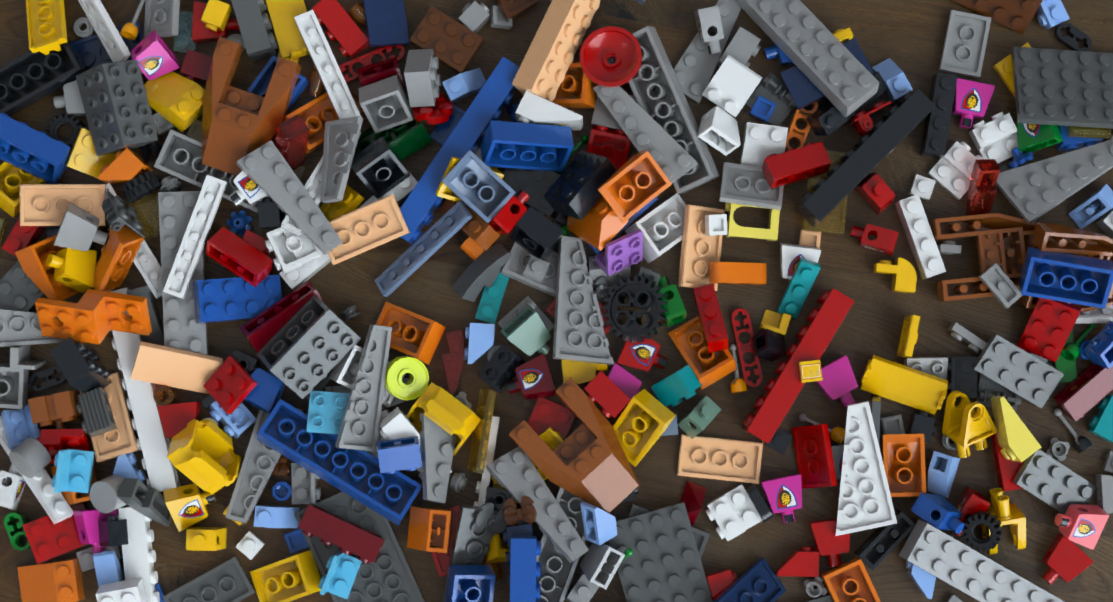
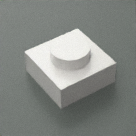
M916 174L909 195L919 194L921 199L930 200L936 180Z
M727 214L705 215V235H728Z
M248 531L236 545V548L252 560L265 543L254 533Z

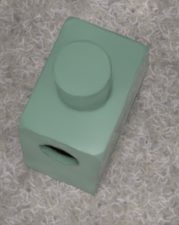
M530 305L501 330L502 334L511 343L529 356L533 355L536 351L539 355H546L550 350L546 342L551 338V335L538 313Z
M703 396L677 425L693 439L706 428L721 411V408L708 396ZM689 422L693 423L696 426V428L691 426Z

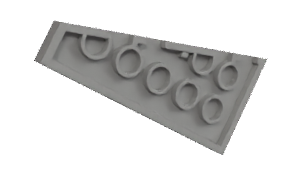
M1113 139L991 175L990 179L1024 220L1031 224L1113 168Z
M561 236L558 248L553 359L613 365L614 361L613 357L610 356L608 338L605 337L604 323L598 300L592 287L593 281L591 275L589 276L586 265L587 259L582 240L575 237Z

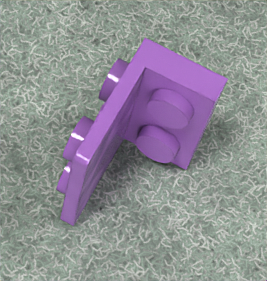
M637 229L607 243L605 251L595 256V262L610 276L642 261L643 232L641 229Z

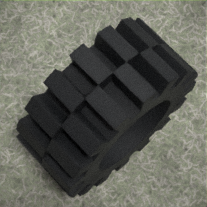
M59 113L58 116L54 115L52 117L53 120L47 122L49 126L45 128L46 134L57 141L64 142L71 150L80 128H85V126L81 123L80 119L68 113ZM63 125H70L73 129L72 137L67 140H62L58 134L60 127Z
M149 171L143 175H138L136 178H132V181L123 184L120 190L128 203H134L156 192L157 189H160L161 184L154 172Z
M980 511L979 513H973L966 520L962 532H964L963 539L967 540V545H972L971 549L975 550L977 548L979 552H982V550L986 552L991 548H995L1003 535V527L1000 526L1001 521L996 520V515L991 516V512L987 511V513H984V511ZM978 524H985L989 527L991 534L988 538L982 539L976 535L975 527Z

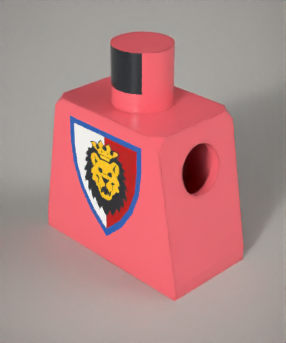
M1071 504L1065 514L1058 513L1055 516V524L1059 526V531L1067 539L1094 550L1109 515L1099 505Z

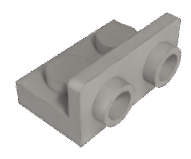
M291 463L292 504L318 503V500H321V488L317 487V479H320V477L297 463Z

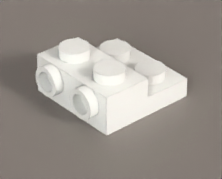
M1000 112L991 117L993 121L985 123L983 120L973 125L974 129L969 132L979 155L986 160L987 163L985 165L988 168L1013 157L1011 150L1018 147L1017 128L1010 113L1004 115L1003 112Z
M958 141L953 143L945 152V156L940 158L927 173L957 200L961 199L967 190L988 169L985 165L987 163L986 160L980 155L975 157L969 152L971 150L970 146L963 141L961 143Z
M280 227L266 233L268 239L264 241L269 252H274L276 258L273 259V262L278 271L282 269L283 274L302 267L304 263L322 256L321 251L304 232L298 236Z
M742 484L706 504L708 509L705 512L711 522L713 520L716 521L718 525L716 531L720 538H725L727 541L732 540L744 533L745 530L763 521Z

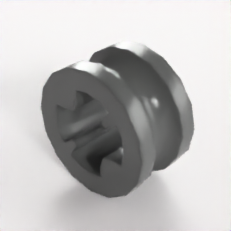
M357 305L340 312V315L344 316L345 322L361 314L356 310Z

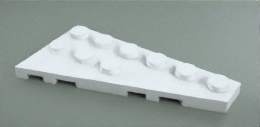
M869 401L848 405L835 536L897 524Z

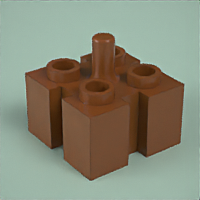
M65 391L28 399L32 423H40V427L56 425V429H65L64 422L79 420L78 416L82 414L78 412L76 402H79L77 395L80 394V391Z

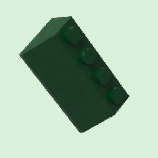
M413 117V120L378 133H375L372 127L362 132L358 139L354 156L380 137H383L398 157L403 160L417 150L427 146V144L432 142V139L422 122H418Z

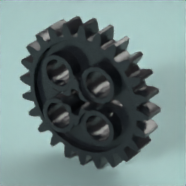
M635 275L633 279V277L627 276V282L624 279H619L620 285L613 284L615 290L607 291L611 297L604 298L608 305L602 308L608 310V313H605L603 317L609 318L605 324L612 325L609 331L616 332L615 337H622V341L628 342L630 339L631 343H636L637 340L638 342H644V337L650 340V333L658 335L656 328H663L660 323L661 320L667 321L663 313H667L669 310L663 309V306L668 304V302L662 301L666 294L658 293L661 287H654L655 281L650 280L648 282L647 277H642L641 279L640 276ZM628 293L629 301L625 303L624 296ZM647 294L649 299L648 302L644 304L643 297ZM619 307L652 308V311L619 310ZM626 314L627 317H628V320H627V322L624 324L623 321H622V318H623V316ZM644 315H646L647 322L645 325H643L641 321Z

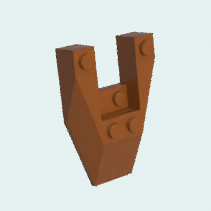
M219 37L212 57L203 96L202 164L237 176L242 170L236 162L269 142L282 126L302 67L296 62L278 57L265 97L232 87L230 85L243 47L237 42Z
M999 213L939 218L929 221L935 241L976 237L980 275L994 263H997L1014 285L1020 289L1018 284L1028 247L1037 248L1032 242L1036 222L1028 224L1024 219ZM979 277L936 282L938 302L994 296Z
M1036 222L1032 242L1040 251L1073 253L1079 256L1113 262L1112 238L1103 234L1060 224ZM1113 283L1106 307L1113 305ZM1022 295L1019 298L1026 308L1033 309L1039 299L1038 297ZM1070 303L1080 307L1081 312L1099 309L1097 307Z
M570 377L554 394L582 425L553 451L525 420L515 427L508 436L550 482L593 506L610 513L639 484L613 426Z

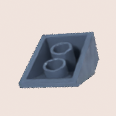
M471 150L442 179V182L486 223H489L516 193Z

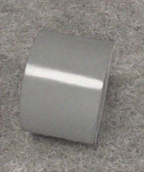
M31 437L26 438L9 453L13 466L28 478H33L51 462V457L46 448L39 441Z
M111 475L95 482L91 486L90 500L99 512L110 513L127 505L117 497L124 480L123 477Z

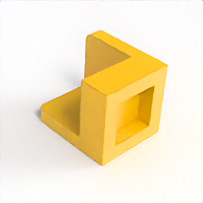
M765 310L759 329H769L786 335L791 315Z
M495 533L489 543L487 561L506 562L505 552H509V549H506L504 538L500 537L499 533Z

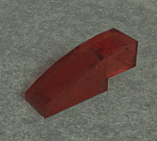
M995 159L975 160L969 183L966 216L990 213L997 194L995 184L1000 173V168Z
M463 330L446 333L450 353L443 354L442 358L451 395H454L457 391L464 367L465 341Z

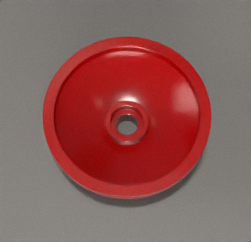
M609 26L595 30L585 39L580 50V64L584 74L592 82L603 87H617L629 82L637 74L641 66L642 52L639 42L633 34L620 27ZM615 59V62L613 64H609L608 60Z

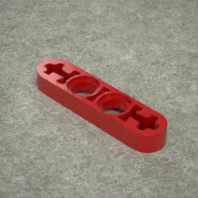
M402 45L384 46L339 65L342 74L346 73L347 70L345 68L349 67V71L353 75L350 78L349 74L343 76L346 84L359 79L358 74L353 71V66L356 63H362L364 67L371 65L372 58L375 55L382 56L383 61L387 60L383 52L386 51L387 55L393 53V48L401 50L399 57H396L397 61L400 62L406 54ZM395 55L389 56V59L394 58Z
M739 308L732 312L730 319L742 376L747 386L756 387L761 384L763 376L759 357L754 355L752 341L754 334L750 315L745 309ZM737 312L745 315V319L742 322L743 326L748 325V329L736 330V327H740V322L738 320L735 321V317L738 316ZM741 332H747L750 335L748 343L743 344L739 341V334ZM746 352H751L754 355V361L750 364L745 363L743 360V355ZM757 366V369H753L754 375H758L755 384L752 381H748L747 377L751 374L750 370L745 371V367Z

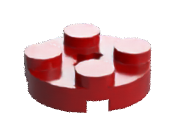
M439 93L435 106L412 107V114L418 122H421L422 119L427 120V124H441L447 122L450 119V115L453 116V103L446 99L444 94Z

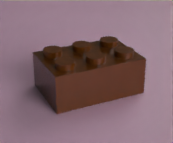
M431 6L410 38V43L418 49H433L434 57H438V62L460 74L467 71L483 46L484 39Z

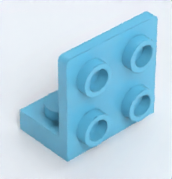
M312 391L309 399L307 432L338 435L350 394Z
M59 450L54 460V465L57 466L56 475H53L52 487H54L55 493L65 491L90 493L95 451Z
M341 551L330 556L326 568L329 569L328 573L322 576L318 588H321L320 594L325 595L329 592L348 599L362 561Z

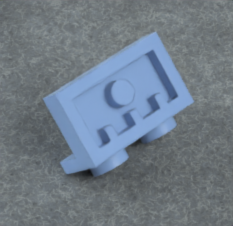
M1043 0L1037 9L1038 22L1042 27L1044 26L1045 30L1070 19L1061 0Z
M216 401L210 405L209 409L212 418L216 422L220 421L225 426L223 429L230 437L233 436L235 439L239 438L246 429L256 422V418L242 402L232 414L226 413Z
M29 404L24 409L2 411L1 418L10 450H14L28 437L36 440L40 437L41 430L37 424L32 423Z

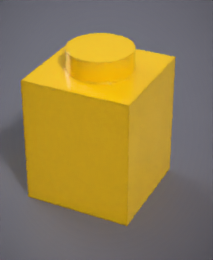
M209 0L201 21L206 24L205 28L211 31H224L233 9L227 3L219 0Z

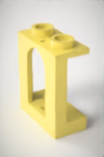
M725 203V212H728V235L726 237L777 241L780 210L769 209L768 229L742 227L733 220L734 211L739 207L755 206Z

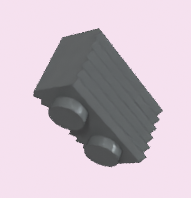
M98 387L97 389L77 395L79 402H76L78 412L83 415L84 421L81 424L85 433L95 437L117 429L107 392L103 388Z

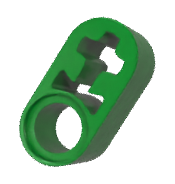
M22 511L9 513L4 518V526L14 549L19 551L30 548L28 540L25 546L20 543L21 535L26 537L24 530L16 532V530L23 528L22 525L29 523L28 516ZM16 518H18V519H19V522H17L16 524H14V523H13V520H15Z

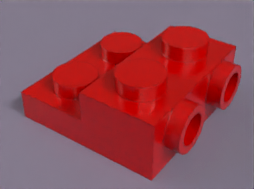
M592 125L587 152L607 157L616 170L620 169L627 161L631 140L623 130L608 129L609 127Z
M41 429L40 437L37 438V441L48 451L51 457L50 463L54 464L55 456L59 453V450L77 449L92 451V446L83 429Z

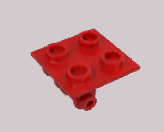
M881 101L869 109L870 112L866 113L864 110L854 115L848 128L853 126L856 133L860 136L867 134L873 128L870 116L884 110L891 104V101L886 104L884 101Z

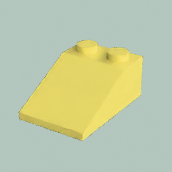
M993 396L990 398L997 429L998 443L1002 448L1000 452L1006 460L1023 462L1039 450L1041 446L1004 396Z

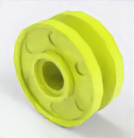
M400 356L387 364L385 388L395 398L407 401L413 400L421 396L427 389L429 382L428 370L424 363L418 359ZM405 373H408L410 376L407 383L402 382V376Z

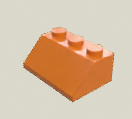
M600 197L582 220L568 216L567 230L601 251L629 220L622 223L606 200Z
M126 224L119 231L111 229L108 236L110 238L107 244L103 246L101 250L102 255L95 266L93 285L95 290L111 292L122 287L144 240L142 236Z

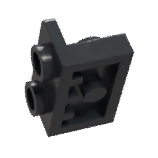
M502 344L478 373V376L501 394L507 386V382H510L516 375L515 368L526 363V361L505 344Z
M952 356V361L948 360L947 370L952 375L951 381H948L947 393L958 390L966 394L968 398H977V371L972 368L977 357Z

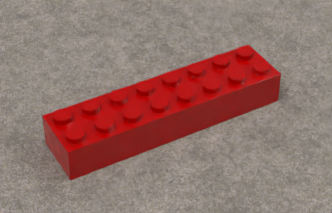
M834 288L825 290V292L823 291L817 299L819 305L809 312L806 318L808 320L806 326H801L795 336L798 338L796 343L790 344L786 350L787 357L785 361H780L774 371L777 373L774 379L768 380L764 387V390H766L763 397L759 396L755 401L753 407L756 409L753 414H748L743 421V425H745L743 430L764 443L769 444L805 384L801 383L798 362L819 360L854 303V300Z

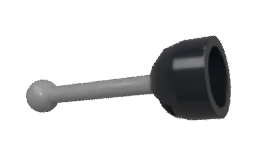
M1059 408L1054 409V415L1061 419L1074 436L1076 451L1080 454L1092 445L1091 441L1085 436H1078L1062 415V410Z

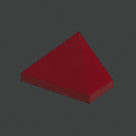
M687 480L679 502L684 501L690 524L693 526L702 508L707 488Z

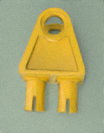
M958 390L949 394L946 400L942 432L956 442L957 456L959 458H967V456L971 455L969 445L974 444L976 450L986 449L988 447L986 438L996 434L997 429L984 405L978 401L971 403L968 396ZM961 396L960 404L955 406L956 398Z
M1002 488L990 489L992 506L987 511L991 512V516H997L996 520L1001 521L1000 526L1009 524L1014 546L1017 547V550L1025 549L1026 517L1014 503L1009 504V497L1003 495ZM980 524L983 539H986L990 536L991 531L987 525ZM998 544L995 548H991L989 551H986L987 554H997Z

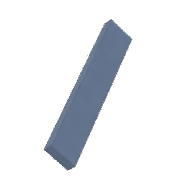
M458 201L374 280L383 296L388 297L472 218V215L462 201Z

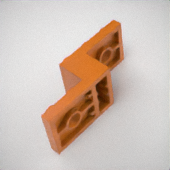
M88 289L78 303L38 298L35 301L42 336L66 340L71 337L76 341L80 340L81 342L100 345L110 330L147 336L152 332L146 297Z

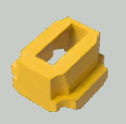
M432 382L417 399L406 416L408 419H411L412 424L419 432L422 431V421H420L419 413H424L426 417L451 436L457 434L453 456L456 455L481 421L471 409L442 387Z
M193 419L187 424L186 428L172 437L167 458L175 468L202 490L212 495L222 487L229 486L235 481L241 461V456L235 455L233 452L232 438L211 420L202 419L200 422Z

